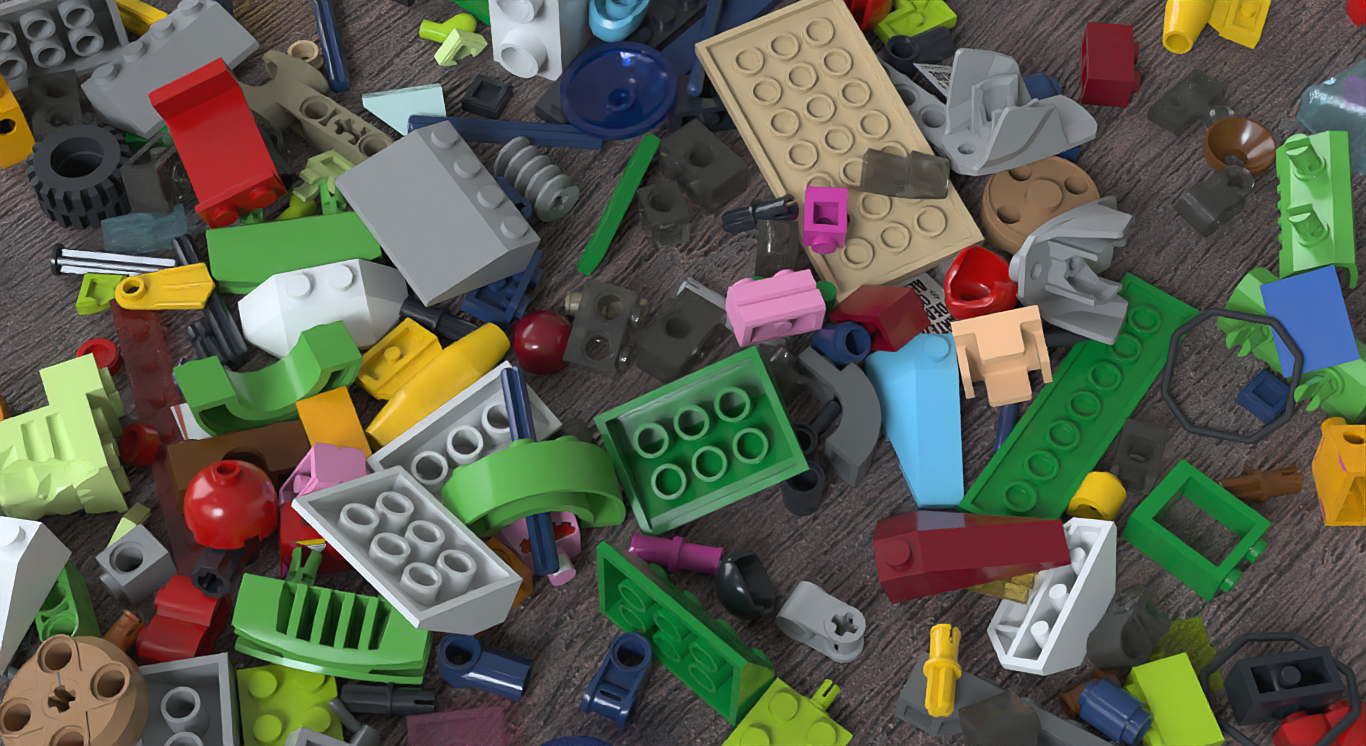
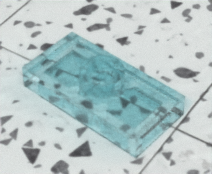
M183 204L101 220L105 252L136 255L172 247L171 242L175 237L189 234Z

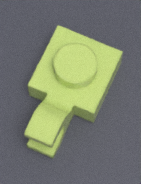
M334 149L308 159L305 169L299 175L305 182L300 187L295 188L292 193L304 202L313 200L320 192L318 183L325 179L328 190L335 194V177L337 178L355 167V165Z

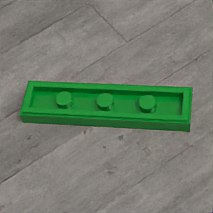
M650 132L644 136L633 152L576 265L578 267L576 270L588 277L602 260L661 141L660 138Z

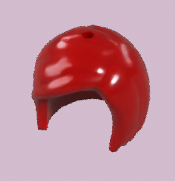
M979 245L965 247L952 262L944 279V302L948 313L954 319L960 321L1013 310L1019 300L1016 296L1018 293V283L1012 281L1009 277L1010 263L1000 255Z

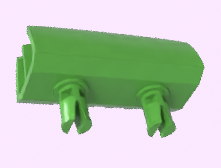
M1326 131L1310 136L1295 134L1289 137L1284 145L1276 149L1277 177L1280 180V184L1277 186V193L1281 196V200L1278 201V209L1281 212V217L1278 218V225L1282 229V233L1279 234V242L1282 245V250L1279 251L1280 279L1334 265L1335 268L1344 267L1348 287L1355 289L1358 281L1349 133L1348 131Z
M325 179L318 183L323 212L321 215L265 222L263 208H256L240 216L239 225L206 230L212 277L219 281L221 293L249 294L275 274L347 260L362 259L385 265L383 248L354 210H347L346 198L336 185L334 197L330 196Z
M1265 267L1251 270L1236 287L1224 309L1267 316L1260 286L1281 279ZM1218 317L1216 326L1227 334L1226 345L1228 350L1241 345L1243 347L1237 356L1243 357L1252 351L1255 357L1259 360L1263 359L1268 363L1274 372H1279L1283 375L1270 325ZM1356 336L1354 338L1360 359L1301 374L1300 384L1294 392L1296 403L1307 398L1313 399L1306 408L1307 411H1313L1321 405V408L1330 416L1342 417L1347 421L1348 425H1356L1366 416V344ZM1292 377L1287 378L1288 383H1291Z
M302 547L295 548L292 553V561L286 580L244 573L231 624L236 627L235 634L239 635L235 650L262 660L326 675L375 682H394L395 684H422L432 650L434 631L415 628L380 592L378 598L313 586L318 567L323 558L318 551L312 550L305 566L302 568Z

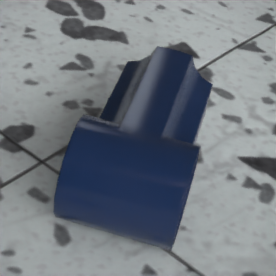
M449 633L439 643V671L442 680L450 687L463 689L471 686L520 702L522 697H524L533 670V660L480 644L474 635ZM457 655H466L471 658L468 663L463 665H454L449 662L452 657Z

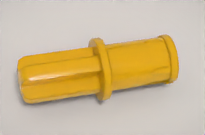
M937 624L931 628L929 660L923 665V673L927 677L925 707L932 717H948L954 711L956 680L962 675V668L958 663L961 631L954 627L952 629V637H950V624Z

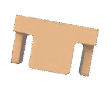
M1038 305L951 322L966 399L975 397L972 382L984 381L991 407L1031 400L1032 391L1028 372L1041 369L1044 383L1053 382Z

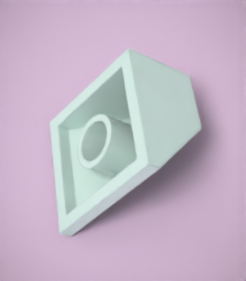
M439 83L362 94L363 106L404 136L408 134L407 123L409 116L412 114L446 116L442 87Z

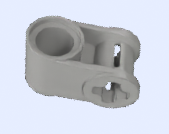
M800 581L775 618L776 625L784 634L798 642L807 644L834 661L849 663L856 660L862 654L866 630L863 614L855 607L849 606L829 595L822 588L811 582Z

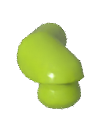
M467 13L457 14L442 24L424 19L420 26L419 35L420 38L443 44L454 28L474 33L477 22L473 15Z

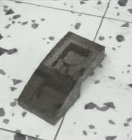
M868 148L863 155L859 191L908 199H945L948 196L951 160L912 150L908 157H903Z

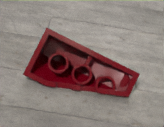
M916 511L877 520L873 538L879 582L892 604L1072 564L1063 523L1060 519Z

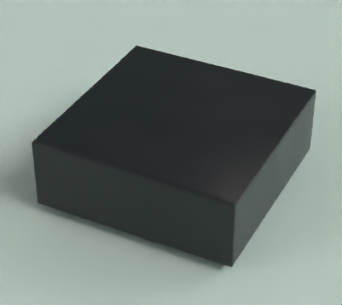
M478 74L461 100L462 110L488 119L498 120L514 95L513 86Z

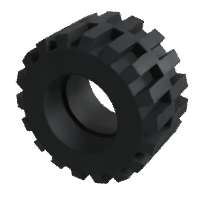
M78 121L73 126L67 127L64 124L58 126V131L54 133L49 131L43 135L44 140L33 145L32 150L34 153L28 154L26 172L43 212L45 211L47 218L52 222L57 220L59 226L64 228L73 225L75 230H84L86 226H92L93 229L101 228V224L108 221L111 224L117 221V215L120 213L125 215L131 209L129 203H135L138 198L137 190L140 189V180L129 146L122 134H117L116 130L109 125L103 128L100 122L92 121L90 125H85L84 121Z

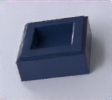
M1263 369L1239 392L1235 401L1268 425L1285 412L1290 387Z

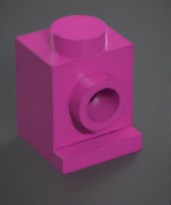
M806 186L803 205L802 246H811V250L818 254L833 253L836 251V247L844 248L847 232L848 188Z

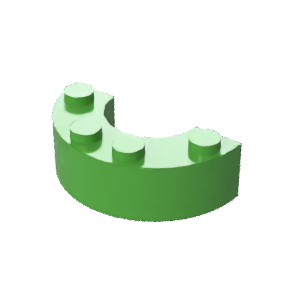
M339 320L329 324H319L308 330L301 331L297 344L288 355L275 364L259 371L247 373L228 371L222 367L217 355L202 360L189 361L184 365L174 367L173 370L176 381L197 424L206 433L215 437L233 430L245 431L266 427L274 422L300 420L295 402L345 385L348 390L359 373L363 357L343 321Z
M563 436L556 440L535 442L529 438L516 440L508 446V449L493 453L472 464L462 465L454 469L452 472L453 477L447 481L440 491L443 505L478 538L496 536L504 527L516 520L550 511L576 514L580 528L621 525L626 515L624 501L610 455L599 446L578 441V438L575 436Z

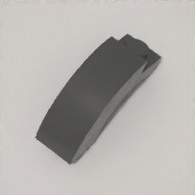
M809 346L797 356L795 380L825 405L830 400L840 405L842 412L836 418L839 427L826 439L822 462L855 489L867 475L875 457L881 427L880 403L873 385L856 364L851 362L845 369L839 371L830 358L824 355L821 356Z

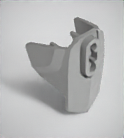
M960 48L956 51L946 103L947 127L941 141V150L951 160L950 166L956 173L972 176L997 173L1051 157L1095 139L1097 135L1095 119L1087 110L1072 99L1061 94L1042 100L1037 98L1031 99L1020 74L1018 64L1013 57L995 51Z
M1107 196L1067 211L1040 226L1027 237L1021 249L1015 253L1010 262L1009 277L1012 281L1018 283V293L1016 296L1024 307L1038 305L1040 316L1050 324L1105 344H1115L1125 322L1128 302L1117 295L1122 290L1121 283L1097 275L1110 267L1114 247L1125 246L1126 239L1121 237L1126 234L1131 224H1135L1136 217L1117 211L1116 196Z

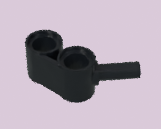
M828 401L809 424L793 422L810 469L780 482L785 508L797 516L813 514L819 509L822 502L825 474L819 464L817 446L820 444V436L842 412L840 405L835 401ZM803 485L811 488L812 490L803 491L797 489L796 486Z

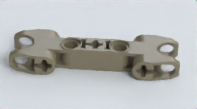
M269 50L262 58L265 61V71L273 81L264 86L257 87L239 82L256 122L264 129L271 140H274L284 130L288 129L322 153L334 149L355 166L396 142L384 132L329 97H326L325 95L330 90L327 80L316 68L302 59L279 51Z

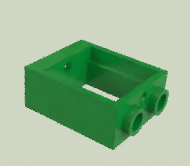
M1181 459L1130 515L1121 537L1210 602L1220 589L1227 594L1233 589L1244 574L1239 568L1246 560L1254 564L1269 545L1263 538L1272 523L1184 459ZM1182 495L1242 538L1240 543L1219 567L1212 564L1158 524L1160 519Z

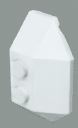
M353 259L275 274L238 302L245 343L254 347L257 346L267 353L282 359L297 344L301 331L308 330L319 324H329L339 320L343 321L359 351L374 347L400 321V308L409 295L405 278L398 269L362 259Z
M1073 517L1063 525L1072 564L1013 578L987 629L1004 669L1045 676L1081 665L1115 594L1117 527L1113 521Z

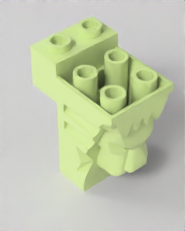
M93 353L39 370L49 405L0 421V516L5 514L9 518L36 521L44 515L70 514L85 508L86 513L110 511L122 513L129 510L124 493L131 491L126 472L123 466L120 465L118 459L120 453L114 438L123 433L119 417L125 416L126 412L108 367L99 369Z

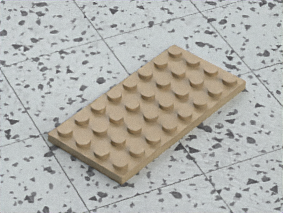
M801 0L695 44V53L775 198L791 194L795 199L787 204L798 203V218L789 221L801 245L803 243V205L806 186L848 188L847 232L844 248L836 247V251L833 253L818 254L811 250V246H802L821 281H828L836 287L835 306L862 285H895L956 258L967 246H983L985 238L843 0Z

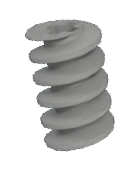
M519 136L512 139L504 146L495 160V177L501 175L506 178L512 187L530 202L532 212H535L541 221L552 222L564 217L576 203L579 187L571 186L569 176L561 174L559 167L551 164L546 155H540V150L536 146H531L530 141L526 137Z

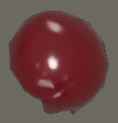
M554 310L533 311L521 317L513 326L511 332L512 347L520 367L527 372L538 375L557 373L568 367L577 353V345L571 323L566 317Z

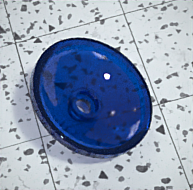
M612 42L588 50L569 66L560 84V102L568 121L580 132L601 140H625L647 133L668 116L677 97V81L670 62L654 48L636 42Z

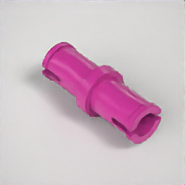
M635 532L630 545V552L637 554L645 562L668 566V571L678 573L680 569L715 576L718 563L724 557V548L687 543L684 537L675 536L673 540Z

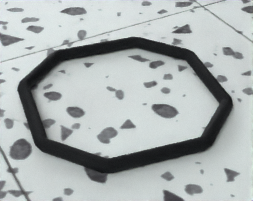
M1216 307L1209 308L1176 329L1171 335L1160 390L1161 397L1187 432L1243 444H1254L1288 423L1294 416L1296 405L1294 392L1300 384L1304 363L1303 353L1281 323L1273 317ZM1212 316L1270 325L1295 357L1285 414L1251 436L1192 425L1169 393L1179 338Z
M1259 632L1241 635L1201 670L1199 674V683L1211 710L1208 677L1248 642L1294 641L1304 649L1318 648V646L1295 632ZM1335 657L1333 659L1337 670L1346 677L1352 711L1314 746H1329L1360 717L1362 712L1355 673L1350 667ZM1213 713L1219 728L1243 746H1259Z

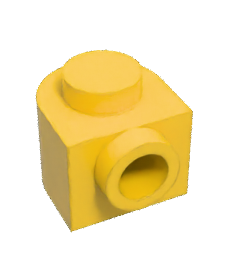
M1091 472L1086 476L1070 501L1066 513L1075 518L1114 522L1126 500V491L1121 481L1115 475L1108 472ZM1090 506L1096 508L1098 511H1094L1090 508Z

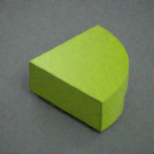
M85 273L76 303L79 315L101 312L117 303L115 289L127 276Z

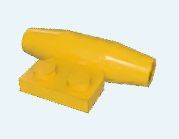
M1167 0L1162 43L1170 52L1177 54L1186 53L1191 50L1205 25L1209 23L1219 32L1218 36L1254 49L1260 39L1271 0Z
M407 317L362 356V364L354 381L356 385L379 401L381 399L389 400L364 431L370 447L375 452L379 451L491 372L510 349V341L505 333L495 324L488 322L442 350L437 336Z

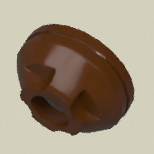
M1244 117L1220 119L1209 127L1204 138L1203 154L1206 161L1224 177L1236 180L1257 178L1268 171L1276 158L1277 143L1274 136L1266 127L1252 119ZM1228 155L1237 156L1244 161L1245 166L1232 167L1225 162L1224 157Z

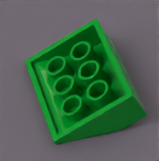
M756 345L593 417L643 535L658 536L810 469L777 382L762 348Z
M602 541L596 547L599 611L624 633H639L647 638L651 644L652 657L736 728L774 682L775 669L770 659L759 649H750L741 642L735 630L722 619L716 621L705 612L701 602L695 595L687 590L681 592L669 582V577L660 566L653 562L648 564L637 554Z

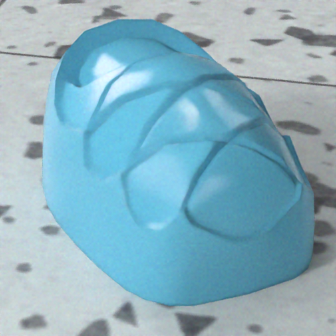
M590 0L589 26L593 34L601 40L609 43L621 42L638 28L652 0Z

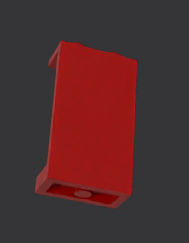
M222 57L147 93L152 107L167 124L200 204L194 206L195 210L210 228L231 225L240 216L256 208L267 207L274 203L277 198L287 194V190L238 79Z

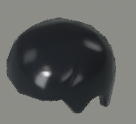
M752 550L746 552L738 551L727 555L718 563L715 571L714 588L718 601L730 615L743 621H748L775 611L776 599L771 580L755 552Z

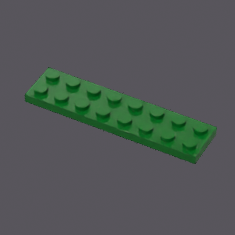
M1127 272L1120 281L1122 290L1117 295L1128 302V311L1116 343L1109 345L1093 339L1075 343L1052 375L1053 382L1046 383L961 500L956 513L1061 520L1068 509L1070 501L1086 476L1094 472L1165 369L1173 332L1198 316L1201 311ZM1187 332L1179 338L1178 348L1183 343L1189 332Z

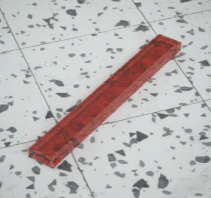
M111 299L109 303L140 423L153 425L158 432L159 445L156 456L151 462V468L178 574L191 578V573L207 546L198 543L194 539L193 532L190 529L187 530L184 514L180 515L168 471L167 446L187 440L188 436L179 406L182 404V401L173 381V368L157 310L125 309L117 303L116 299ZM174 406L184 437L170 407Z

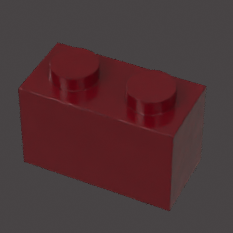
M1087 22L1080 45L1081 104L1127 108L1131 93L1138 92L1141 75L1140 70L1134 69V65L1138 61L1139 42L1133 41L1132 25Z
M862 285L828 312L833 324L855 322L865 328L871 339L870 350L897 352L931 324L924 310L925 306L922 298L915 292L914 288Z

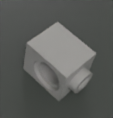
M141 523L95 557L103 571V574L98 577L103 587L114 599L122 595L133 607L171 579L174 574L178 573L169 552ZM141 564L136 570L126 572L129 567Z

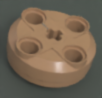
M1055 155L1024 166L993 173L985 186L980 206L981 220L986 230L985 238L993 248L1015 255L1021 249L1027 237L1046 222L1076 207L1100 199L1097 187L1083 169L1069 160Z
M64 634L53 635L39 646L37 653L19 669L9 684L3 702L0 704V735L5 746H135L148 718L149 692L146 681L135 662L116 645L107 640L92 636L70 637ZM121 687H123V689L121 690V692L116 695L117 691H118Z

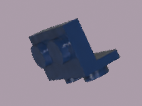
M536 248L525 271L469 291L460 310L487 323H493L501 330L506 331L512 317L521 319L531 299L530 296L524 294L526 288L534 291L541 278L544 268L538 266V262L544 251Z

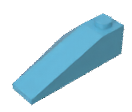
M918 334L897 352L876 351L865 357V375L873 385L880 403L882 431L887 442L891 441L900 461L899 467L919 509H957L959 503L964 498L959 373L953 334Z

